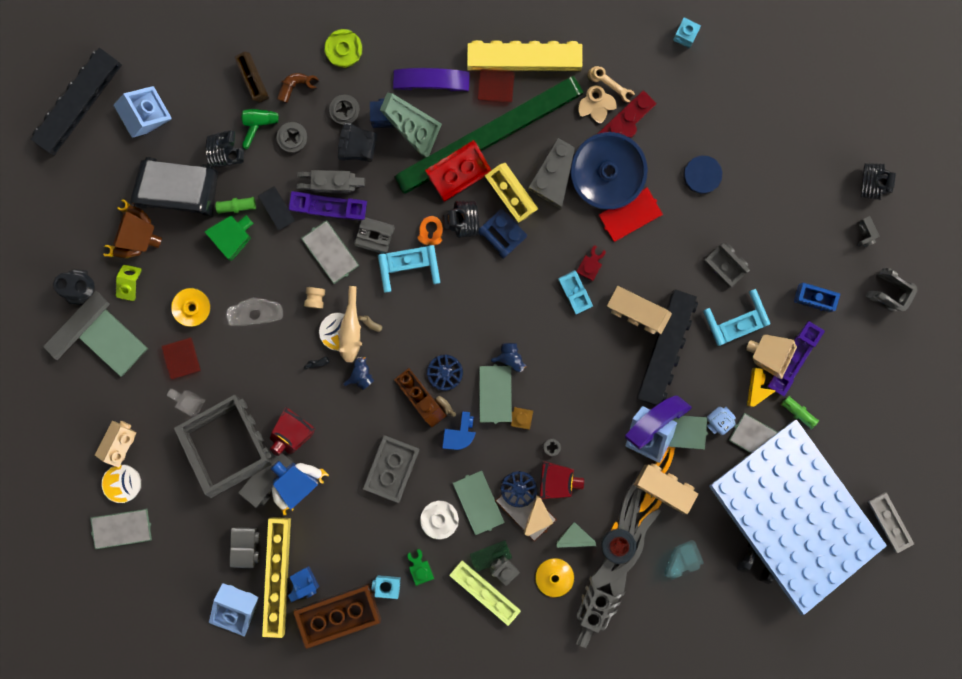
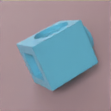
M683 18L673 41L690 48L701 25Z
M378 575L376 580L372 581V592H375V597L398 599L401 577ZM388 582L391 585V590L388 592L383 591L381 583Z

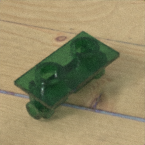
M506 540L470 554L476 572L489 568L495 559L505 556L508 560L512 559Z

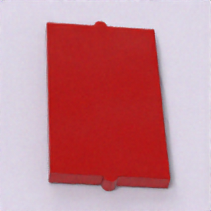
M648 187L642 190L638 197L628 205L617 209H608L599 214L605 226L604 230L608 231L613 242L663 215L656 203L657 199L653 198Z

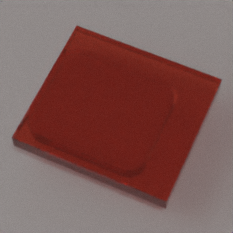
M481 69L478 100L512 102L515 72Z
M192 338L162 346L171 379L201 371Z

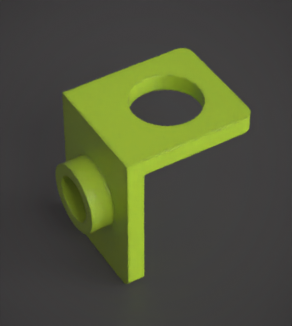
M128 265L122 266L116 277L117 298L135 301L136 280L141 273V268ZM133 271L135 274L126 275L124 272Z

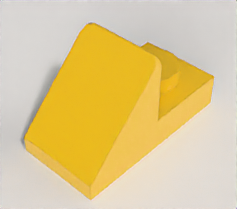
M752 368L747 406L749 407L756 406L775 392V390L761 388V385H764L765 382L763 369Z

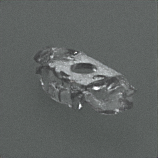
M255 297L241 301L239 305L230 306L227 309L229 325L242 326L269 323L281 320L283 316V310L279 303L276 301L268 302L267 299ZM255 309L259 310L260 317L252 320L249 316L250 312Z

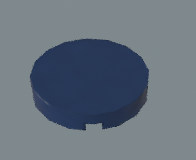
M701 155L693 158L687 164L684 179L690 190L706 194L719 186L722 181L723 172L720 164L714 158Z

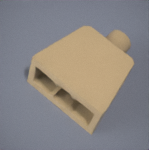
M763 335L760 343L750 340L747 345V351L754 353L753 360L755 364L780 379L783 378L797 348L795 341L792 339Z

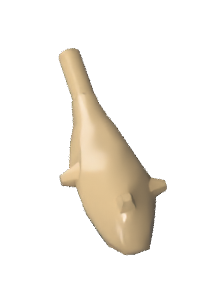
M349 286L348 305L340 330L338 331L340 347L338 351L346 362H353L360 346H362V342H360L361 326L356 310L357 286Z

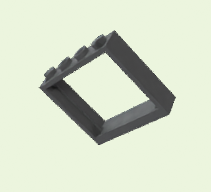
M236 395L229 397L174 428L204 494L210 498L272 465L269 459L272 455L267 447L264 448L262 444L264 439L261 433L255 430L254 425L256 423L252 415H248L246 412L248 408L243 398L240 399ZM237 408L261 459L213 485L189 434Z

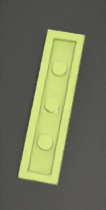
M463 560L449 575L508 626L521 612L517 606Z

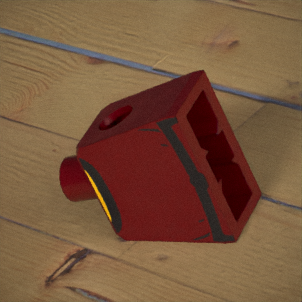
M286 407L271 433L270 440L274 444L270 451L276 456H279L283 450L293 454L313 436L316 428Z
M543 461L540 498L571 497L572 489L583 490L584 478L573 477L574 469Z

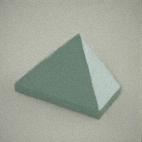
M574 522L556 541L557 548L596 546V542Z

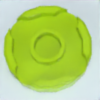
M340 29L330 34L325 42L324 50L327 59L333 65L347 68L359 61L363 47L360 38L355 33L347 29Z

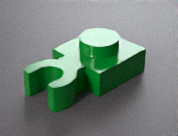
M417 549L419 554L417 558H413L411 553H408V559L414 563L409 568L416 586L434 579L428 560L423 562L421 560L423 554L420 549Z

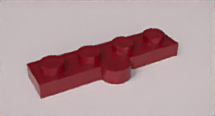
M643 90L597 134L615 132L629 138L634 137L637 132L635 124L655 107L657 103Z

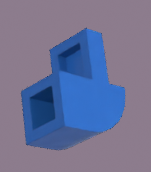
M462 411L460 430L445 429L443 448L459 450L471 444L476 432L468 431V428L473 426L474 418L470 416V412Z

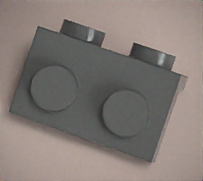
M722 243L704 261L731 288L750 270L748 263L743 258H738L734 254L735 250L729 244L725 245Z

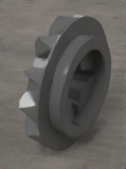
M343 94L332 100L329 112L335 122L344 125L345 122L352 123L356 121L360 114V107L354 97ZM342 103H344L346 108H351L347 111V117L343 112H339V110H342Z
M288 122L278 130L277 142L283 150L294 153L302 150L306 145L307 132L301 124ZM288 131L293 135L297 134V136L295 137L297 142L296 144L292 140L288 141V139L290 138Z

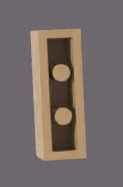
M617 286L607 307L612 309L611 313L621 318L624 315L628 317V322L635 326H638L639 323L644 325V330L651 334H655V332L662 334L672 315L668 310Z
M653 463L651 465H644L634 486L678 512L688 514L698 496V493L694 491L695 488L687 483H684V485L677 481L678 478L670 473L667 475L662 473V469Z

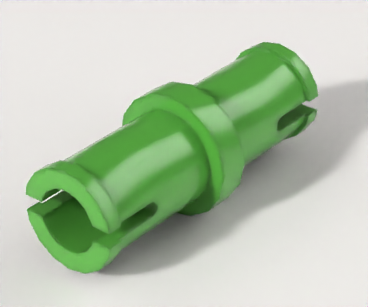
M254 197L245 199L233 198L229 201L216 202L218 214L226 212L239 213L241 210L256 209Z
M788 396L781 404L794 415L796 420H801L811 430L819 422L818 419L806 410L804 405H799L791 396Z

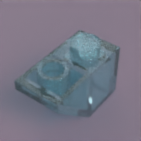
M691 540L674 547L664 571L667 578H678L682 576V572L686 570L690 572L695 571L704 563L695 541Z

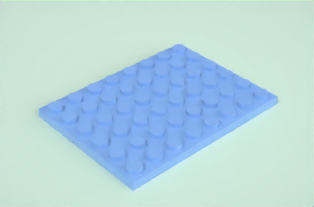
M797 420L792 421L709 486L800 615L806 614L887 546Z

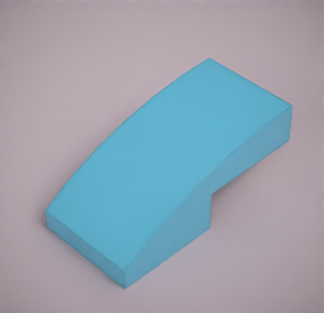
M576 270L558 278L575 314L593 307Z

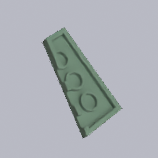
M387 92L380 111L423 158L428 157L442 124L393 93Z

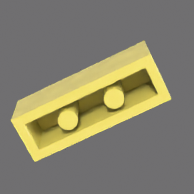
M506 163L498 165L485 175L518 223L538 210L536 204Z

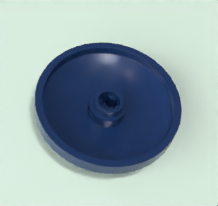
M604 132L588 138L578 147L572 159L570 173L576 192L585 202L601 209H617L628 205L638 197L645 186L648 168L645 155L635 141L620 133Z

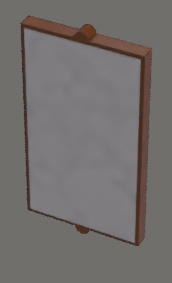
M504 492L507 499H508V498L510 497V495L512 494V493ZM501 494L495 501L524 531L534 500L528 506L518 508L509 505ZM527 494L523 496L527 502L531 499ZM513 496L510 502L515 504L517 497ZM520 498L517 504H524V501ZM547 510L552 522L554 523L557 519ZM551 525L529 535V537L535 542L544 532L547 533V529Z

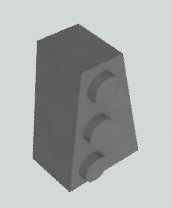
M558 138L528 191L560 210L563 205L575 147Z

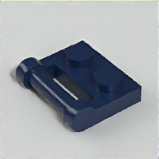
M502 208L479 229V235H483L500 253L499 256L502 259L507 257L528 237ZM491 226L509 244L507 248L488 230Z

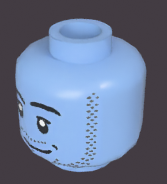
M717 407L707 416L709 422L707 427L714 434L718 432L720 435H724L735 426L734 419L736 417L727 407Z

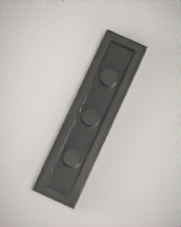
M95 291L43 347L54 359L58 360L110 303L99 292Z

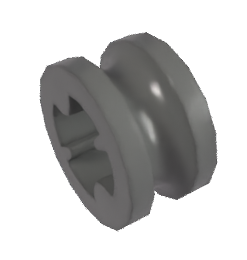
M548 439L544 443L543 449L547 455L556 456L561 450V445L556 439ZM550 442H555L554 445L557 444L558 448L554 450V453H550V450L547 451V446L550 445Z

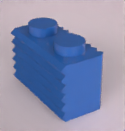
M801 283L798 285L794 302L829 313L836 310L840 293Z

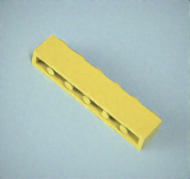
M476 40L468 43V70L581 71L582 44H578L576 41H569L567 44H559L558 41H549L548 44L530 41L529 44H521L520 41H510V43L491 41V43H483V41Z
M271 517L268 519L262 637L282 638L285 635L291 518Z

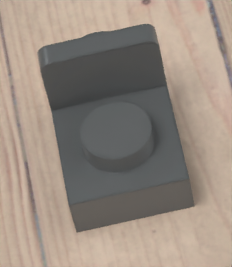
M870 216L860 220L859 230L867 239L857 244L858 246L864 244L866 248L876 243L875 239L880 237Z
M505 556L495 559L489 568L493 577L496 576L506 586L520 573Z

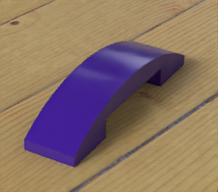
M439 68L394 70L393 89L412 90V88L469 91L470 72Z
M291 191L289 211L333 218L365 220L367 201L317 196L310 193Z
M807 321L794 340L797 348L783 378L780 379L773 375L767 387L785 396L794 382L793 379L825 331Z
M678 395L670 397L645 414L629 430L625 438L635 447L641 449L653 439V435L674 418L677 417L679 419L691 410L692 406Z

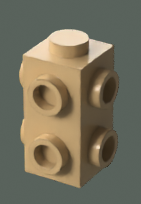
M112 421L95 456L105 463L119 467L134 441L136 432L130 429L131 425L124 421H120V423Z

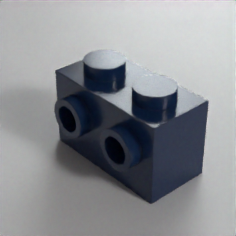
M385 98L370 102V122L373 128H395L380 111Z

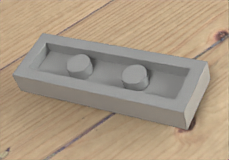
M884 492L868 501L895 553H899L914 545L887 493Z

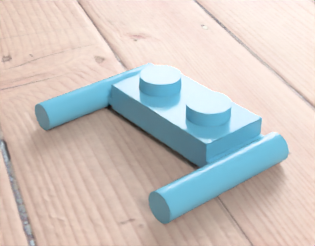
M434 245L378 255L384 293L391 292L388 273L430 266L433 284L440 283Z
M756 289L749 291L756 310L717 325L710 308L703 311L717 346L771 324Z

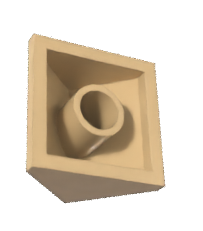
M537 495L524 529V534L527 536L553 524L542 499Z

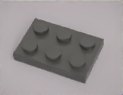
M384 435L363 489L399 503L420 449Z

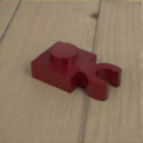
M596 245L591 249V258L585 255L577 270L578 274L592 282L602 266L598 260L602 259L606 253L603 250L601 255H596Z

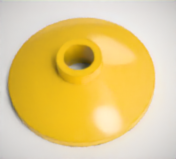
M194 288L184 289L174 297L172 313L180 324L189 327L197 326L207 319L210 313V302L202 291ZM192 304L196 307L194 311L189 310Z
M557 558L548 559L538 567L536 583L540 591L545 595L560 597L572 588L574 573L570 565L564 560ZM553 575H557L559 577V580L557 582H553L551 580Z

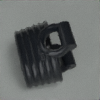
M224 131L207 136L206 158L210 167L231 166L232 164H242L244 162V149L233 148L235 144L234 131ZM236 152V159L233 160L228 157L230 153Z
M864 163L860 197L881 200L882 194L893 193L896 173L885 170V164ZM886 179V185H881L879 180Z
M455 201L454 209L448 211L447 215H443L444 230L455 231L458 238L478 236L479 216L476 202Z
M73 269L68 273H61L55 277L53 282L54 290L61 297L65 298L69 304L83 305L85 300L93 295L95 289L94 281L88 275L87 270Z

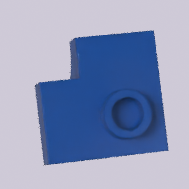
M309 566L290 576L293 590L288 597L291 602L304 596L309 598L317 593L316 590L319 584Z

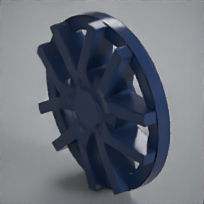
M440 355L430 362L427 376L435 388L451 390L461 382L463 368L455 357ZM440 358H445L446 365H441ZM448 358L454 360L455 362L448 365ZM438 360L439 367L432 366ZM457 363L459 368L452 370L451 367ZM431 368L438 369L437 374L430 373ZM460 371L459 378H457L453 373ZM431 376H438L435 382H433ZM451 377L457 380L455 384L449 380ZM439 379L443 380L441 387L436 385ZM446 380L450 383V387H444Z
M512 472L502 482V497L513 507L528 506L536 497V482L526 472ZM520 474V482L515 481L514 475ZM522 475L527 476L529 479L523 482ZM512 476L514 484L506 481ZM532 481L533 486L527 488L525 484ZM504 485L512 486L511 490H505ZM534 488V494L532 496L527 491ZM504 492H508V493H512V494H511L510 497L507 499ZM525 494L531 498L528 502L523 497ZM513 496L517 497L515 504L510 502ZM520 498L524 501V504H517Z

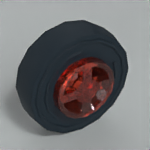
M613 529L603 537L601 543L602 552L610 562L616 564L626 563L635 555L636 541L628 531Z

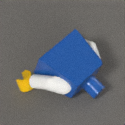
M277 461L271 467V470L277 475L273 480V500L281 509L283 515L286 516L285 511L287 509L293 511V508L318 485V481L324 483L321 478L324 475H329L324 469H318L311 465L291 463L286 468L280 461Z

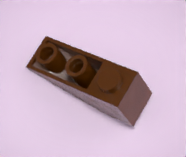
M410 368L394 379L431 427H434L447 416Z

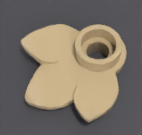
M596 85L588 89L586 97L579 104V114L581 117L590 114L600 124L605 120L607 110L616 109L614 97L606 94L602 87ZM598 93L599 98H593L592 94Z

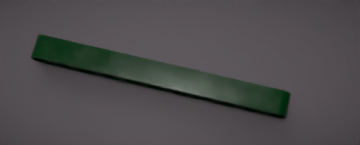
M572 76L401 171L394 178L402 193L406 194L430 181L425 171L426 169L474 140L482 152L575 100L584 92L575 76Z

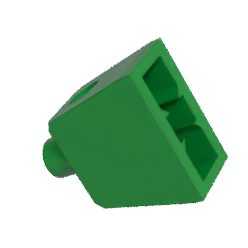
M247 215L239 222L234 217L229 216L206 230L205 233L227 259L232 261L251 239L246 230L254 223Z

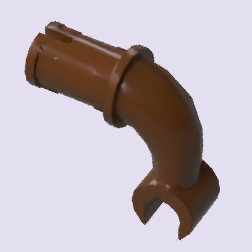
M292 73L286 76L284 80H281L282 86L277 100L288 103L293 87L295 88V85L298 83L307 84L310 89H317L310 82L313 79L317 81L319 79L314 75L307 76L302 73Z

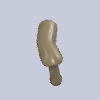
M358 316V320H362L370 329L377 332L382 330V326L373 322L369 316Z
M438 396L436 402L443 407L445 414L455 417L456 413L453 412L448 401Z

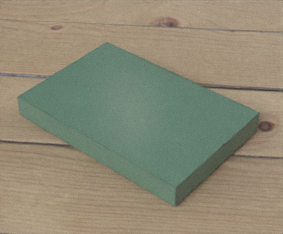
M104 310L79 337L121 377L148 350L108 310Z

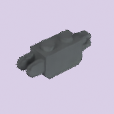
M311 170V172H297V177L311 178V184H297L296 189L312 190L315 193L348 194L351 191H355V187H365V178H356L355 173H350V171Z

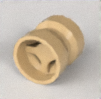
M306 287L307 299L304 302V307L323 309L322 297L325 296V289Z

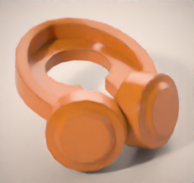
M429 216L422 221L420 235L417 237L422 244L435 246L442 242L443 227L440 219L435 216ZM429 222H434L437 225V230L433 232V237L429 239L426 225Z

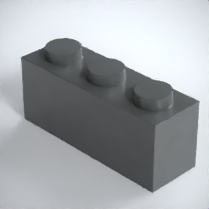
M271 452L272 457L269 459L272 465L252 475L238 493L253 506H264L270 499L268 495L272 491L273 480L277 477L271 470V467L277 461H280L286 468L291 463H295L286 453L282 452L279 456H276Z

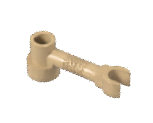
M595 66L589 70L588 78L590 81L604 82L616 91L624 102H630L625 96L626 93L632 96L635 95L632 90L623 88L605 74L604 68Z

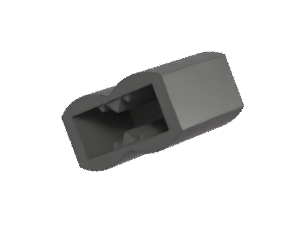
M231 528L230 567L254 568L256 563H259L260 554L256 552V544L260 543V532H257V528Z

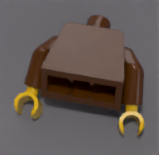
M121 200L125 203V207L122 209L117 208L123 212V216L113 246H104L110 248V253L103 255L127 259L139 256L142 251L146 252L148 245L159 248L162 237L152 234L154 226L151 225V219L142 209L130 205L125 200Z

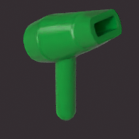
M259 109L243 110L241 114L242 124L250 127L242 147L244 149L250 147L258 126L279 122V114Z

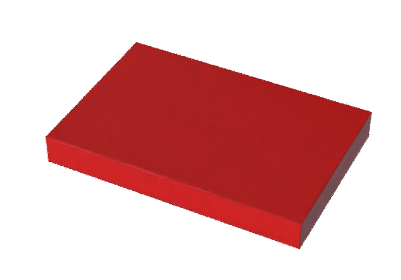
M473 140L425 171L445 202L485 177L492 170L477 143Z

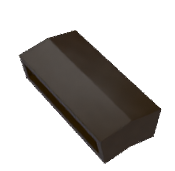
M242 52L235 56L252 99L258 101V103L270 99L249 52ZM244 61H246V63H247V65H248V67H249V70H250V72H251L250 75H249V73H248V71H247V68H246V66H245V64H244ZM252 81H255V84H256V86H257V88H258V91H259V93H260L259 95L257 94L256 89H255V87H254Z

